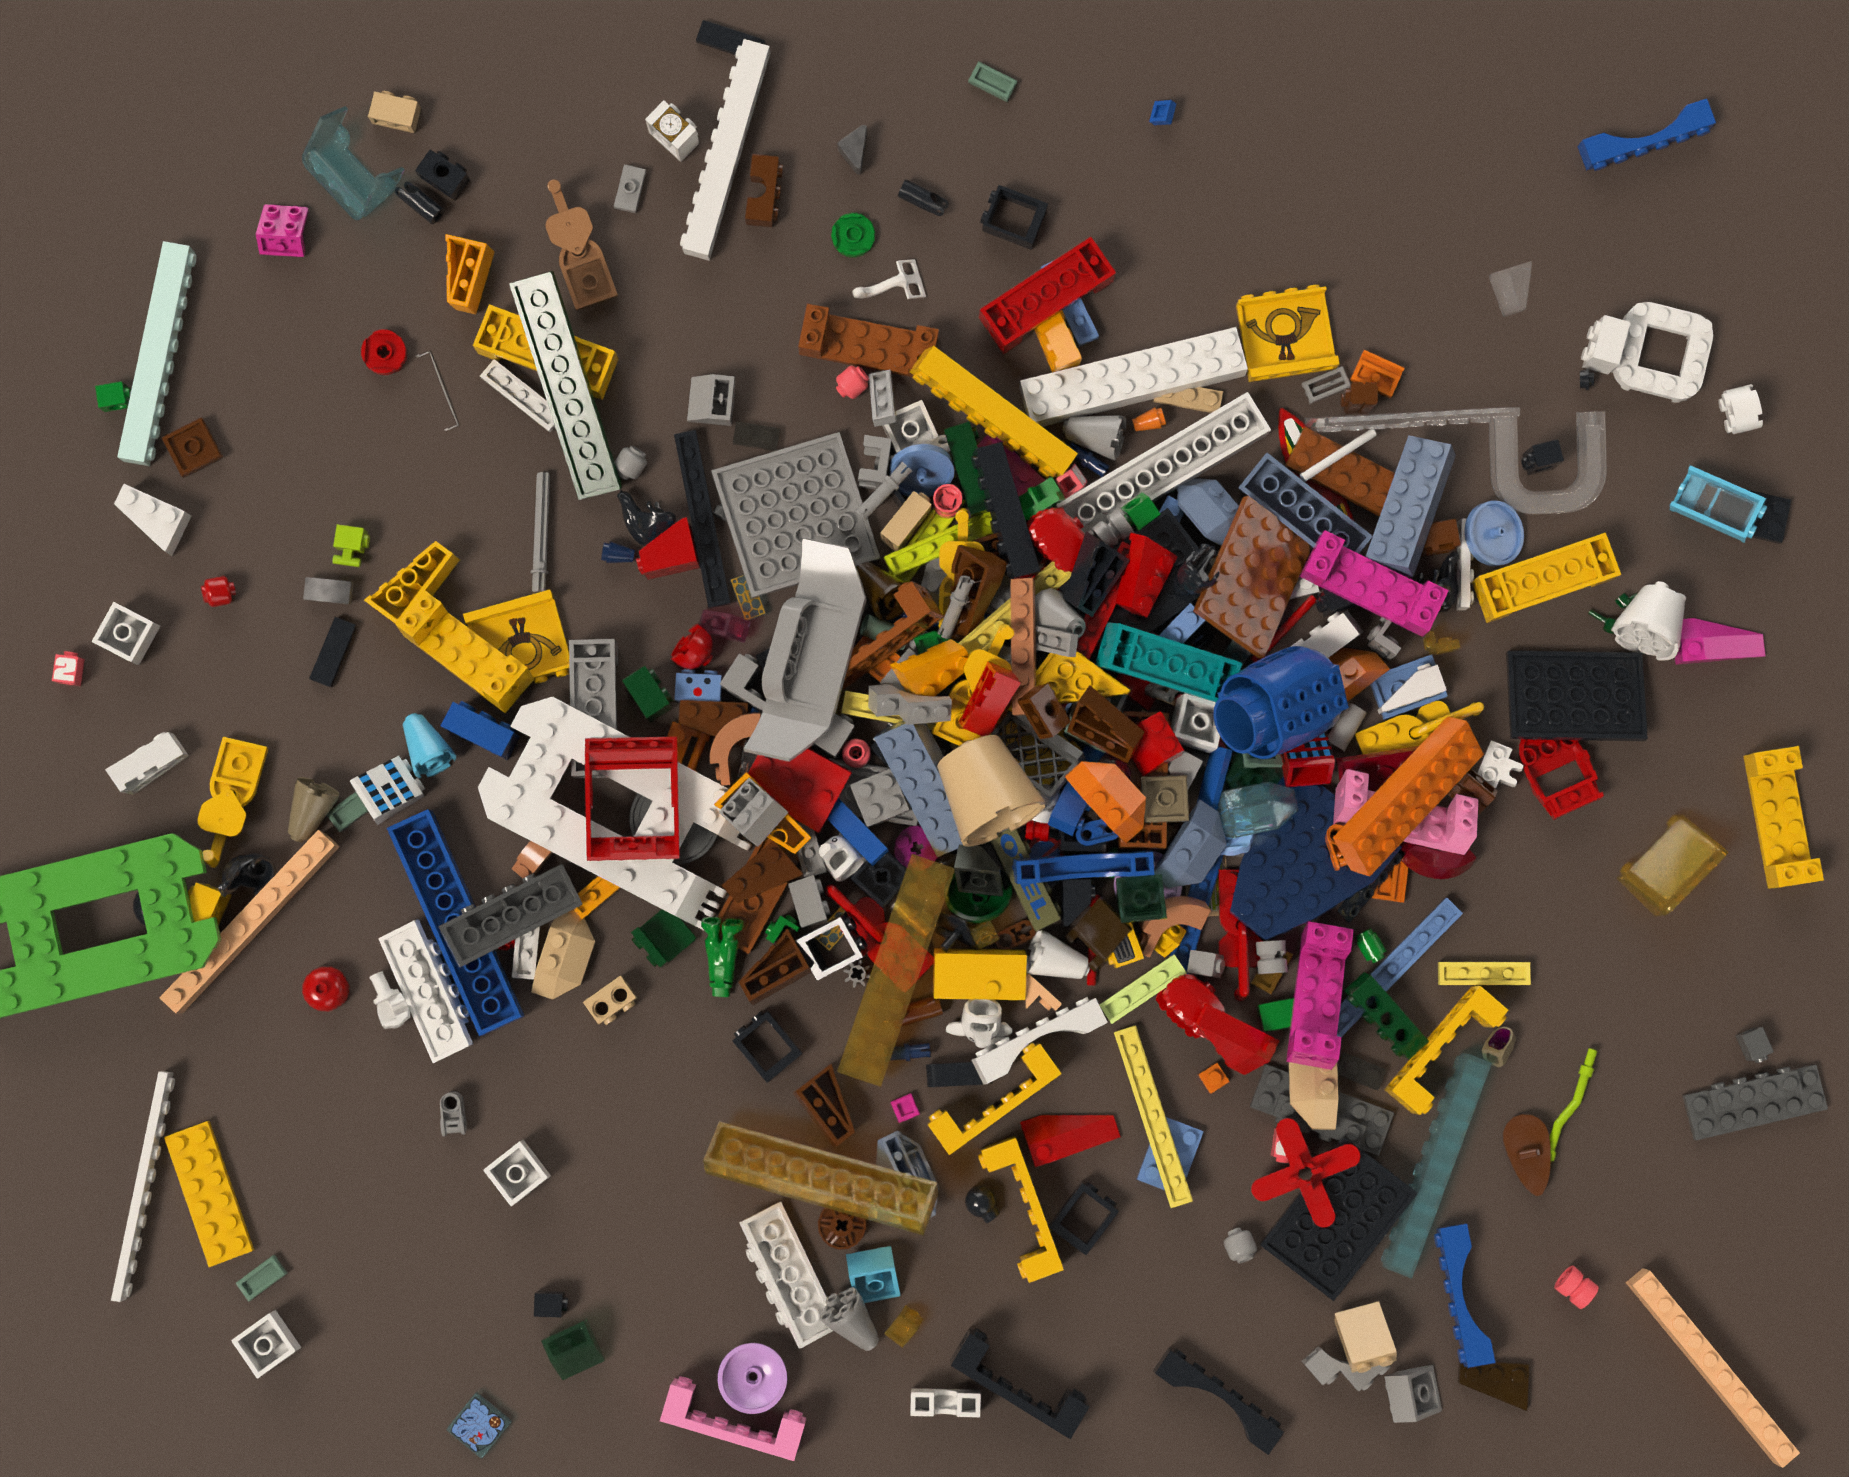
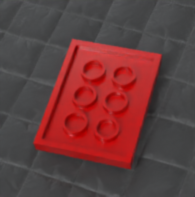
M808 748L790 762L757 755L748 774L786 809L793 819L819 833L852 772Z

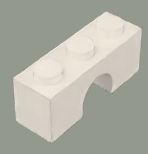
M911 1388L910 1416L953 1414L957 1415V1417H980V1390Z

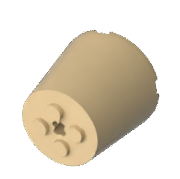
M988 735L973 741H966L943 757L937 765L963 846H976L998 838V833L1008 828L1010 832L1020 828L1034 819L1045 808L1044 799L998 735Z

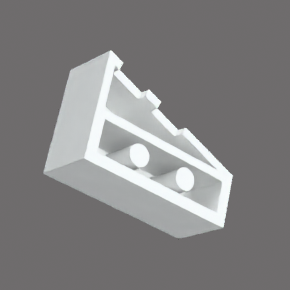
M1348 610L1342 614L1337 611L1327 619L1329 623L1323 628L1320 625L1309 632L1311 635L1309 639L1304 642L1301 638L1292 646L1315 649L1329 658L1364 631Z
M170 732L158 734L153 739L154 741L138 748L134 753L105 769L120 792L131 795L136 794L189 756L174 734Z

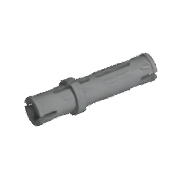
M901 462L890 476L887 475L884 478L885 481L855 511L866 521L894 490L897 491L900 488L899 484L913 471L904 462Z
M960 576L956 590L950 596V605L938 630V634L942 638L950 639L952 637L962 608L968 602V594L974 583L973 579L970 580L968 576Z

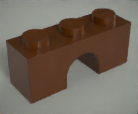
M752 154L751 182L763 184L766 187V191L758 198L747 197L746 225L773 228V221L778 220L779 208L775 207L776 199H780L781 186H777L778 178L783 176V164H780L779 157Z

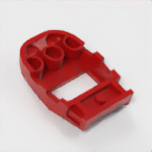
M1521 739L1519 759L1521 764L1524 765V773L1533 794L1553 820L1592 802L1601 800L1604 797L1603 792L1599 793L1596 784L1598 777L1591 765V757L1587 750L1582 748L1578 740ZM1576 761L1586 780L1545 797L1536 778Z

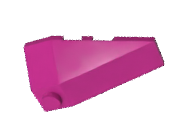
M1696 618L1683 619L1680 648L1675 656L1676 665L1765 657L1763 634Z

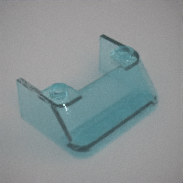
M344 106L319 118L302 154V162L305 168L353 219L360 220L370 214L394 192L405 169L400 167L387 174L381 173L376 178L372 176L347 149L350 144V134L341 124L348 111V108Z

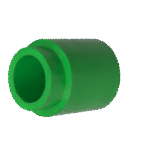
M1371 928L1355 936L1357 939L1356 944L1366 961L1371 960L1375 963L1385 957L1383 953L1387 950L1378 934L1373 932Z

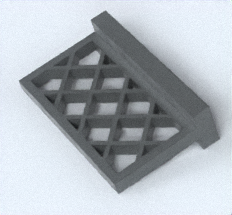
M1008 710L1009 713L991 735H998L1005 745L1006 739L1018 737L1019 748L1009 749L1011 754L1020 752L1021 763L1018 764L1024 772L1026 766H1038V775L1028 776V778L1037 790L1052 800L1067 781L1065 775L1081 761H1086L1087 759L1082 751L1058 734L1051 738L1039 739L1025 715L1014 716ZM1010 721L1017 725L1018 733L1005 734V727ZM1033 736L1035 745L1023 747L1022 737ZM1050 748L1053 757L1040 759L1039 749ZM1036 750L1037 760L1024 762L1023 752ZM1066 760L1071 763V766L1066 771H1057V761ZM1053 762L1054 773L1042 774L1041 764ZM1055 777L1056 784L1048 791L1043 787L1042 779Z

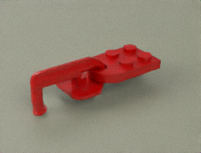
M1219 869V921L1222 928L1227 932L1219 941V955L1224 956L1223 960L1226 967L1238 968V988L1234 992V997L1238 1001H1243L1249 995V968L1258 967L1257 961L1260 960V956L1256 953V942L1263 941L1256 933L1230 913L1239 870Z
M829 884L826 886V896L831 897L847 912L848 916L854 919L858 934L867 942V955L870 960L906 993L934 963V957L903 927L893 922H885L883 908L872 898L863 897L855 904H852L838 890L836 885Z

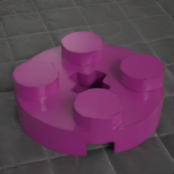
M911 826L904 829L896 839L894 847L895 856L907 869L913 871L925 870L938 858L921 826ZM914 842H917L918 845H923L919 855L910 850Z

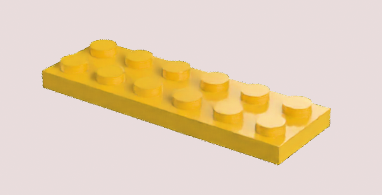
M210 1121L164 1137L208 1266L211 1267L254 1251Z

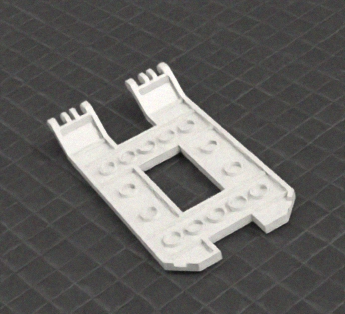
M554 697L521 706L511 727L531 738L510 777L488 767L478 786L487 818L704 930L701 927V921L695 918L697 912L700 910L709 917H715L716 913L702 907V903L704 902L716 909L720 907L719 903L705 898L707 893L711 890L716 895L725 898L726 890L672 863L674 859L587 861L586 817L551 800L571 760L573 759L585 765V738L631 737ZM678 763L679 849L694 822L749 851L752 846L751 843L737 838L740 832L719 813L721 809L714 805L728 788ZM671 768L595 770L652 800L634 837L674 836V807L671 805ZM591 820L592 837H622Z

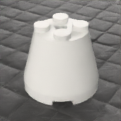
M1658 581L1655 585H1645L1615 621L1612 628L1616 635L1614 640L1623 648L1633 653L1656 656L1657 660L1673 659L1680 648L1686 596L1669 589V586L1664 582Z

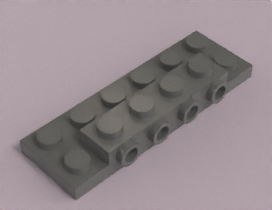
M563 864L537 877L533 873L522 879L523 884L516 887L513 883L501 889L503 894L497 897L491 894L481 899L483 904L476 908L471 904L461 909L462 915L438 926L459 968L581 906L582 902Z
M1266 1064L1249 1106L1275 1116V1122H1279L1284 1118L1294 1119L1302 1132L1309 1134L1312 1130L1319 1133L1318 1138L1331 1142L1332 1138L1339 1141L1345 1136L1360 1149L1378 1156L1394 1115L1391 1111L1338 1092L1336 1129H1311L1308 1123L1290 1105L1289 1073Z
M1813 1064L1792 1070L1790 1066L1776 1069L1777 1073L1769 1075L1768 1072L1754 1074V1079L1747 1080L1746 1077L1733 1079V1084L1725 1085L1724 1082L1711 1084V1089L1682 1095L1693 1139L1700 1140L1827 1110L1828 1107L1817 1065Z

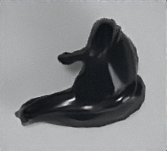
M620 490L619 494H617L626 527L635 541L643 546H646L676 522V515L661 509L659 502H655L654 508L651 502L648 501L646 505L650 513L642 512L631 494Z
M1201 544V548L1197 552L1193 551L1181 565L1174 578V592L1182 596L1197 595L1215 584L1220 575L1219 571L1211 580H1209L1206 574L1209 562L1212 558H1216L1218 554L1215 546Z
M1452 551L1446 557L1439 571L1437 569L1434 570V577L1430 581L1449 590L1439 612L1448 611L1455 604L1459 588L1455 565L1459 554L1455 553V551ZM1419 573L1418 583L1424 585L1422 583L1424 575Z
M262 854L239 855L232 858L224 867L222 883L218 886V890L221 896L226 897V895L236 891L241 885L246 888H256L254 894L257 895L277 874L276 867L270 858Z

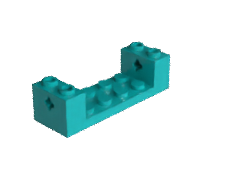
M1107 623L1095 665L1107 671L1130 675L1202 699L1217 702L1219 699L1218 692L1221 691L1224 682L1230 676L1240 672L1242 663L1120 623Z

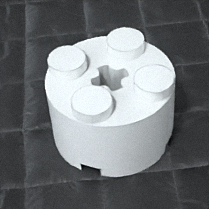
M1752 384L1726 390L1722 394V399L1718 400L1720 411L1726 413L1727 420H1724V426L1727 433L1737 434L1762 427L1763 420L1758 421V415L1762 414L1761 404L1756 390L1751 391L1753 388Z

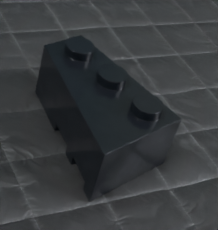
M1086 531L1063 598L1093 617L1130 560Z

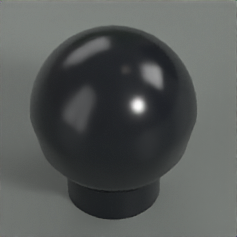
M978 1185L971 1188L966 1194L965 1206L973 1216L981 1217L985 1223H989L1000 1214L996 1207L995 1194L989 1187Z

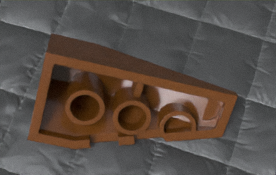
M958 545L951 568V573H954V586H951L950 594L956 590L960 576H968L970 580L973 579L974 581L968 594V602L966 605L964 604L952 633V638L958 642L979 625L1001 585L1008 563L991 552L964 545Z

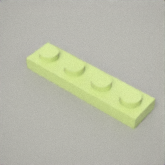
M1173 954L1099 1004L1111 1024H1113L1165 989L1173 978H1178L1180 975L1187 974L1175 954Z

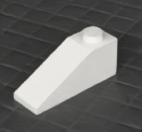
M1430 663L1417 667L1418 671L1412 674L1378 709V713L1381 714L1445 692L1447 689L1438 665L1431 667Z

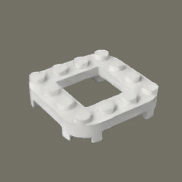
M1652 302L1637 303L1623 318V320L1630 322L1620 363L1611 373H1613L1621 388L1627 391L1632 389L1671 399V402L1674 403L1691 398L1699 391L1703 383L1713 341L1712 323L1696 313ZM1647 326L1687 336L1686 339L1688 341L1679 376L1638 366Z

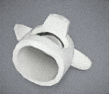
M841 833L831 837L819 848V854L823 858L826 869L839 882L852 876L866 861Z
M969 999L964 1005L962 1020L949 1023L946 1027V1032L956 1036H967L970 1041L975 1042L977 1047L986 1048L990 1046L991 1040L995 1037L1010 1035L1012 1028L1006 1022H1001L1002 1009L997 1001Z

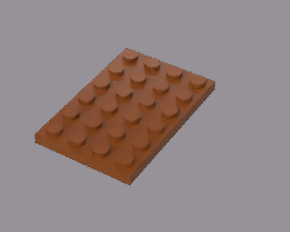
M1250 496L1243 497L1208 577L1211 580L1218 571L1220 575L1212 587L1201 592L1193 612L1257 658H1264L1312 547L1278 520L1277 516Z

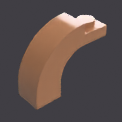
M761 712L747 713L734 718L716 735L711 746L710 764L719 763V767H716V779L721 780V786L732 783L730 752L733 745L743 738L751 737L760 720Z
M530 841L517 857L518 860L512 867V870L522 878L533 873L536 876L553 852Z
M1176 896L1164 899L1153 905L1161 906L1163 916L1162 918L1142 919L1139 921L1138 924L1143 933L1139 934L1137 940L1142 954L1150 958L1160 936L1171 926L1185 924L1202 930L1211 911L1207 903L1193 897Z

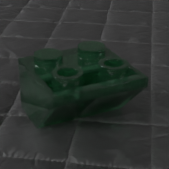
M587 1318L541 1340L551 1364L562 1380L605 1361Z

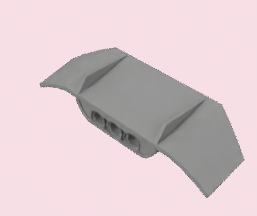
M803 538L799 585L795 598L788 599L783 604L762 674V689L766 702L760 720L743 748L744 752L790 762L831 729L867 600L849 547Z

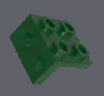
M663 909L641 927H637L631 932L634 936L631 939L639 949L644 948L649 954L646 956L648 961L654 967L658 965L660 968L667 965L695 941V935L680 918Z

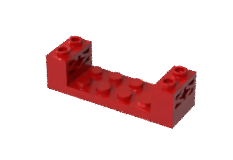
M1089 237L981 308L979 319L999 349L1005 354L1022 343L1025 334L1092 290L1096 294L1113 283L1116 272L1093 238Z

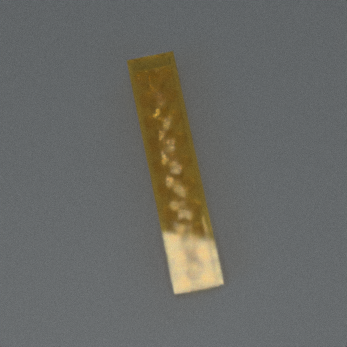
M914 854L911 855L837 1072L881 1087L955 871L954 868Z
M720 1121L703 1159L706 1174L923 1236L938 1197L937 1182Z

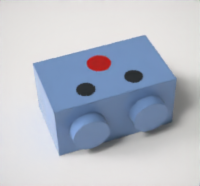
M687 669L682 670V673H676L675 701L721 702L722 687L720 682L723 679L722 675H718L717 671L709 670L704 671V674H695V670Z

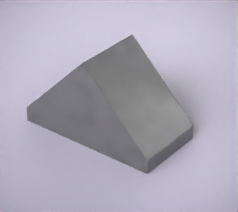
M861 125L837 143L838 151L853 171L861 175L867 125Z

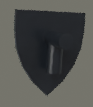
M944 912L937 913L933 917L941 925L936 928V934L946 938L940 945L943 951L947 952L957 940L978 950L965 920Z

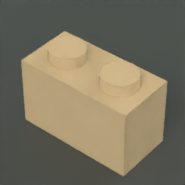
M388 91L374 92L368 118L372 124L415 133L421 107L416 99L410 96H403L401 98Z

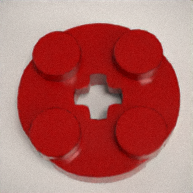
M382 329L373 332L368 339L366 338L363 341L361 356L366 366L374 373L390 375L402 369L407 358V348L401 337L395 332ZM383 347H387V350L390 351L389 355H386L385 358L378 354L379 351L383 350Z

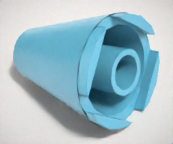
M417 713L410 714L405 718L403 729L415 776L421 778L420 774H426L427 777H431L451 766L449 762L452 758L455 762L456 754L423 715Z

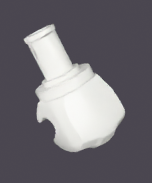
M383 971L370 976L369 978L378 994L373 1002L377 1005L378 1017L383 1028L395 1029L401 1027L410 1018V1011L402 993L398 989H390Z

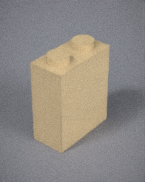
M913 491L881 531V541L894 551L902 549L931 513L932 504L929 503L931 501L930 498L922 492L918 494Z
M1379 1301L1335 1313V1325L1352 1373L1356 1371L1359 1373L1367 1372L1371 1367L1379 1365L1385 1367L1396 1361L1397 1351Z

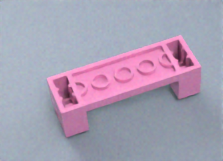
M1349 769L1345 771L1336 787L1333 825L1339 824L1344 826L1375 793V791L1368 790L1369 774ZM1456 794L1448 808L1435 806L1403 842L1465 855L1477 837L1478 799Z
M679 1376V1379L674 1378L660 1418L661 1422L788 1460H795L806 1422V1417L802 1416V1412L792 1409L789 1412L784 1411L778 1435L775 1438L772 1437L773 1433L765 1430H759V1433L751 1431V1427L745 1424L737 1423V1426L728 1424L729 1420L722 1417L708 1418L706 1413L693 1410V1413L688 1412L696 1384H692L693 1380Z

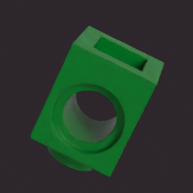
M122 381L95 386L98 408L102 411L110 412L128 408L131 388Z
M1143 492L1121 507L1125 514L1123 515L1130 526L1138 530L1160 515L1150 497Z

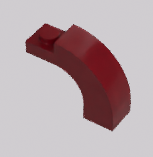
M1408 842L1400 844L1402 847L1401 851L1405 853L1402 862L1414 872L1433 879H1450L1459 876L1469 870L1477 859L1469 849L1465 855L1433 850L1429 847Z

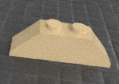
M574 910L553 920L535 971L532 993L555 999L581 985L596 941L585 918L582 920Z
M1289 1062L1290 1105L1308 1123L1311 1129L1335 1130L1338 1110L1337 1063L1330 1070Z

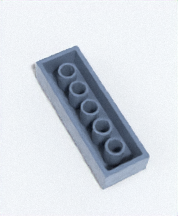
M1408 435L1366 558L1401 575L1414 577L1456 456L1451 444Z
M1268 453L1263 456L1238 487L1247 496H1250L1277 516L1278 520L1312 548H1314L1324 530L1344 539L1343 546L1358 554L1372 540L1373 536Z
M901 721L883 729L874 739L936 856L939 857L958 849L959 844H963L960 840L937 767L939 761L944 756L926 723L907 725L904 721Z

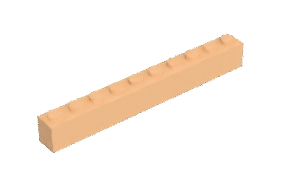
M318 830L220 933L221 941L208 958L209 961L202 969L182 973L161 995L160 999L175 1013H184L340 846L324 831Z
M1642 1268L1630 1278L1626 1284L1772 1462L1783 1468L1799 1455L1800 1452L1653 1273Z

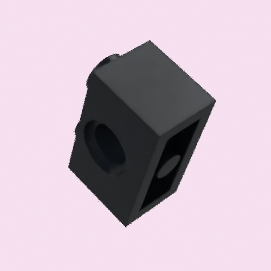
M430 149L415 172L419 178L456 201L470 181L466 173L467 169L459 163L454 165L449 162V158L442 152L437 151L435 153ZM442 170H449L447 176L439 177V173Z
M1558 439L1532 445L1522 454L1523 457L1521 458L1522 467L1524 470H1527L1528 476L1553 470L1564 461Z

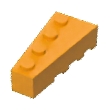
M746 772L714 805L722 809L748 778L752 779L757 785L759 784ZM788 813L767 836L794 854L811 839V836Z

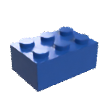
M460 701L459 704L452 702L441 727L508 760L520 738L515 733L516 729L503 721L500 724L495 723L497 719L483 711L480 714L475 713L477 709L463 701Z

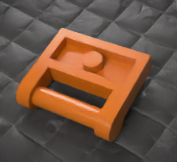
M672 722L667 737H677L678 763L682 764L692 736L698 738L687 766L696 771L706 741L709 742L711 736Z

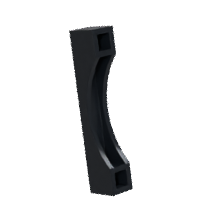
M1168 1348L1153 1369V1372L1173 1387L1199 1388L1223 1399L1238 1415L1249 1442L1269 1455L1284 1434V1431L1279 1428L1281 1423L1272 1416L1267 1419L1261 1415L1263 1410L1251 1402L1250 1405H1247L1242 1401L1244 1396L1236 1390L1232 1389L1229 1392L1223 1387L1225 1383L1215 1375L1210 1378L1204 1374L1206 1369L1197 1362H1194L1192 1365L1186 1361L1187 1355L1179 1349L1175 1348L1172 1351Z

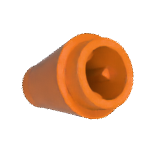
M1154 407L1132 419L1136 432L1162 428L1161 426L1166 425L1162 408L1156 409Z

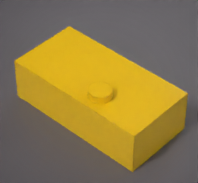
M934 948V999L1025 1000L1027 965L1025 950L949 949L945 952L941 948Z

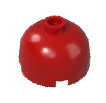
M695 624L688 630L691 634L686 637L683 636L671 653L672 658L670 659L685 669H695L702 664L706 666L713 658V655L710 654L713 650V640L710 634L702 626Z
M322 966L312 970L306 976L302 985V994L304 1000L311 1008L330 1012L345 1003L349 995V983L342 971L334 967Z

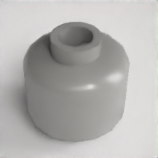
M634 446L630 448L624 447L614 461L618 475L625 480L629 478L637 479L647 465L646 454Z
M1241 1228L1228 1232L1229 1236L1223 1243L1229 1258L1232 1261H1237L1238 1264L1253 1259L1257 1246L1251 1232L1248 1230L1241 1231Z

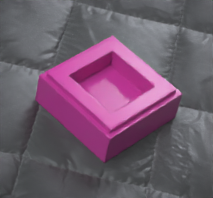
M912 1093L890 1102L899 1123L920 1115Z

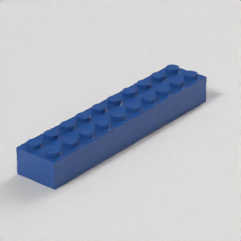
M427 809L388 827V833L478 1035L484 1036L525 1017L496 951L493 950L459 968L438 927L462 915L461 909L471 904L475 908L476 906L434 812Z

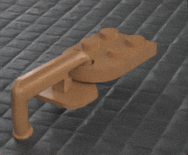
M555 179L550 180L547 187L553 195L559 213L547 219L546 230L550 241L562 248L559 264L576 311L617 297L618 294L603 253L595 242L589 240L593 226L587 211L581 207L568 210L561 191L560 182Z

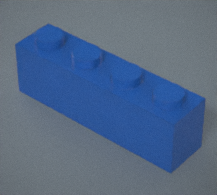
M1085 745L1082 752L1087 759L1086 761L1113 763L1110 762V754L1102 753ZM1067 781L1050 815L1048 825L1073 836L1076 829L1081 830L1086 819L1082 816L1085 810L1089 812L1091 807L1069 781Z

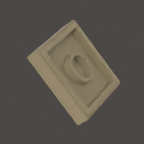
M1187 775L1140 778L1141 792L1146 797L1144 823L1189 821Z

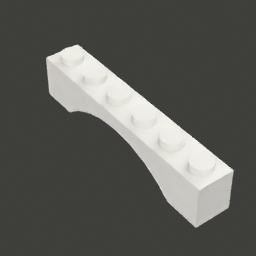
M1088 997L1076 1002L1077 1007L1071 1010L1066 1007L1056 1012V1018L1049 1020L1046 1017L1036 1022V1028L1029 1030L1026 1027L1016 1032V1038L1009 1041L1008 1037L996 1042V1048L989 1051L988 1047L976 1052L977 1057L972 1059V1062L983 1084H988L1008 1074L1018 1054L1030 1042L1042 1035L1058 1031L1086 1034L1108 1023L1096 998L1091 1000Z

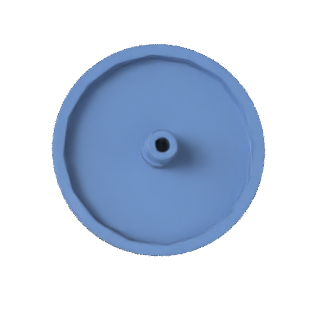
M917 444L904 448L893 457L889 465V476L901 462H904L913 471L899 484L900 488L898 489L899 493L908 497L913 491L918 494L922 492L928 497L934 496V492L938 487L950 484L954 477V466L951 456L944 449L931 444Z
M1488 501L1477 505L1469 513L1465 523V540L1470 552L1478 561L1488 566H1500L1513 561L1520 553L1524 542V529L1520 517L1511 506L1501 501Z

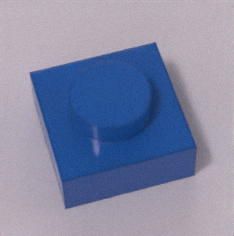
M1172 100L1155 101L1149 122L1153 125L1171 124L1176 103Z

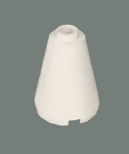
M1037 931L1028 948L1031 950L1030 957L1027 956V973L1075 979L1087 976L1090 967L1088 966L1089 963L1086 956L1046 931Z

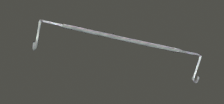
M429 351V352H426V353H424V354H422V355H420V356H419V354H418V355H416L417 358H418V357H421V356H423V355H425V354H427V353H430L431 358H432V361H433V365H434V367H435L436 373H437V375H438V378H439V380H440L441 386H442L443 391H444V393H445L446 399H447V401H448V404H449V406H450V409H451V411H452V414H453V416H454V418H455V420H456L457 425H455V426H453V427H451V428H449V429L446 428V429H444V430L447 431V430H450V429H452V428H454V427H456V426H459V424H458V422H457V419H456V417H455V413H454L453 408H452V406H451L450 400H449L448 395H447V393H446V390H445V388H444L443 382H442V380H441L440 374H439V372H438L437 366H436V364H435V361L433 360V357H432L431 352H430V351Z

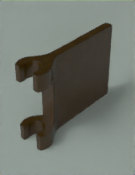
M1100 897L1063 940L1070 946L1073 942L1076 943L1081 939L1096 955L1088 964L1095 972L1098 968L1101 969L1105 965L1107 959L1132 931V928Z

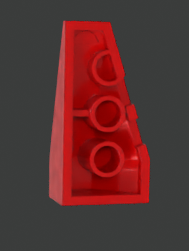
M1206 1003L1196 1022L1197 1027L1206 1039L1215 1046V1051L1224 1058L1225 1064L1243 1075L1270 1062L1279 1043V1040Z
M1040 1115L1020 1122L1035 1167L1121 1137L1114 1115Z

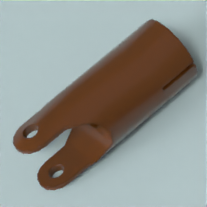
M934 996L890 1010V1015L892 1016L908 1013L906 1017L893 1022V1026L897 1028L943 1015L939 999H934Z

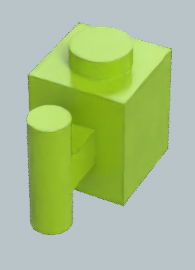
M337 524L333 547L343 551L342 556L334 555L333 564L353 567L361 566V558H354L353 555L354 552L364 554L365 548L369 547L370 535H367L368 532L364 528Z

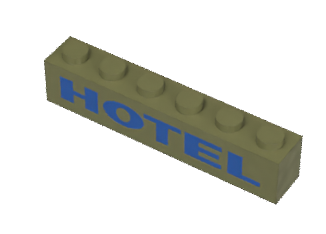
M1008 828L998 833V838L990 842L1036 932L1059 921V915L1062 914V911L1057 902L1052 903L1049 897L1052 891L1047 882L1017 884L1014 882L1013 859L1030 858L1029 853L1032 851L1026 840L1022 842L1018 834L1022 832L1020 828L1012 832Z

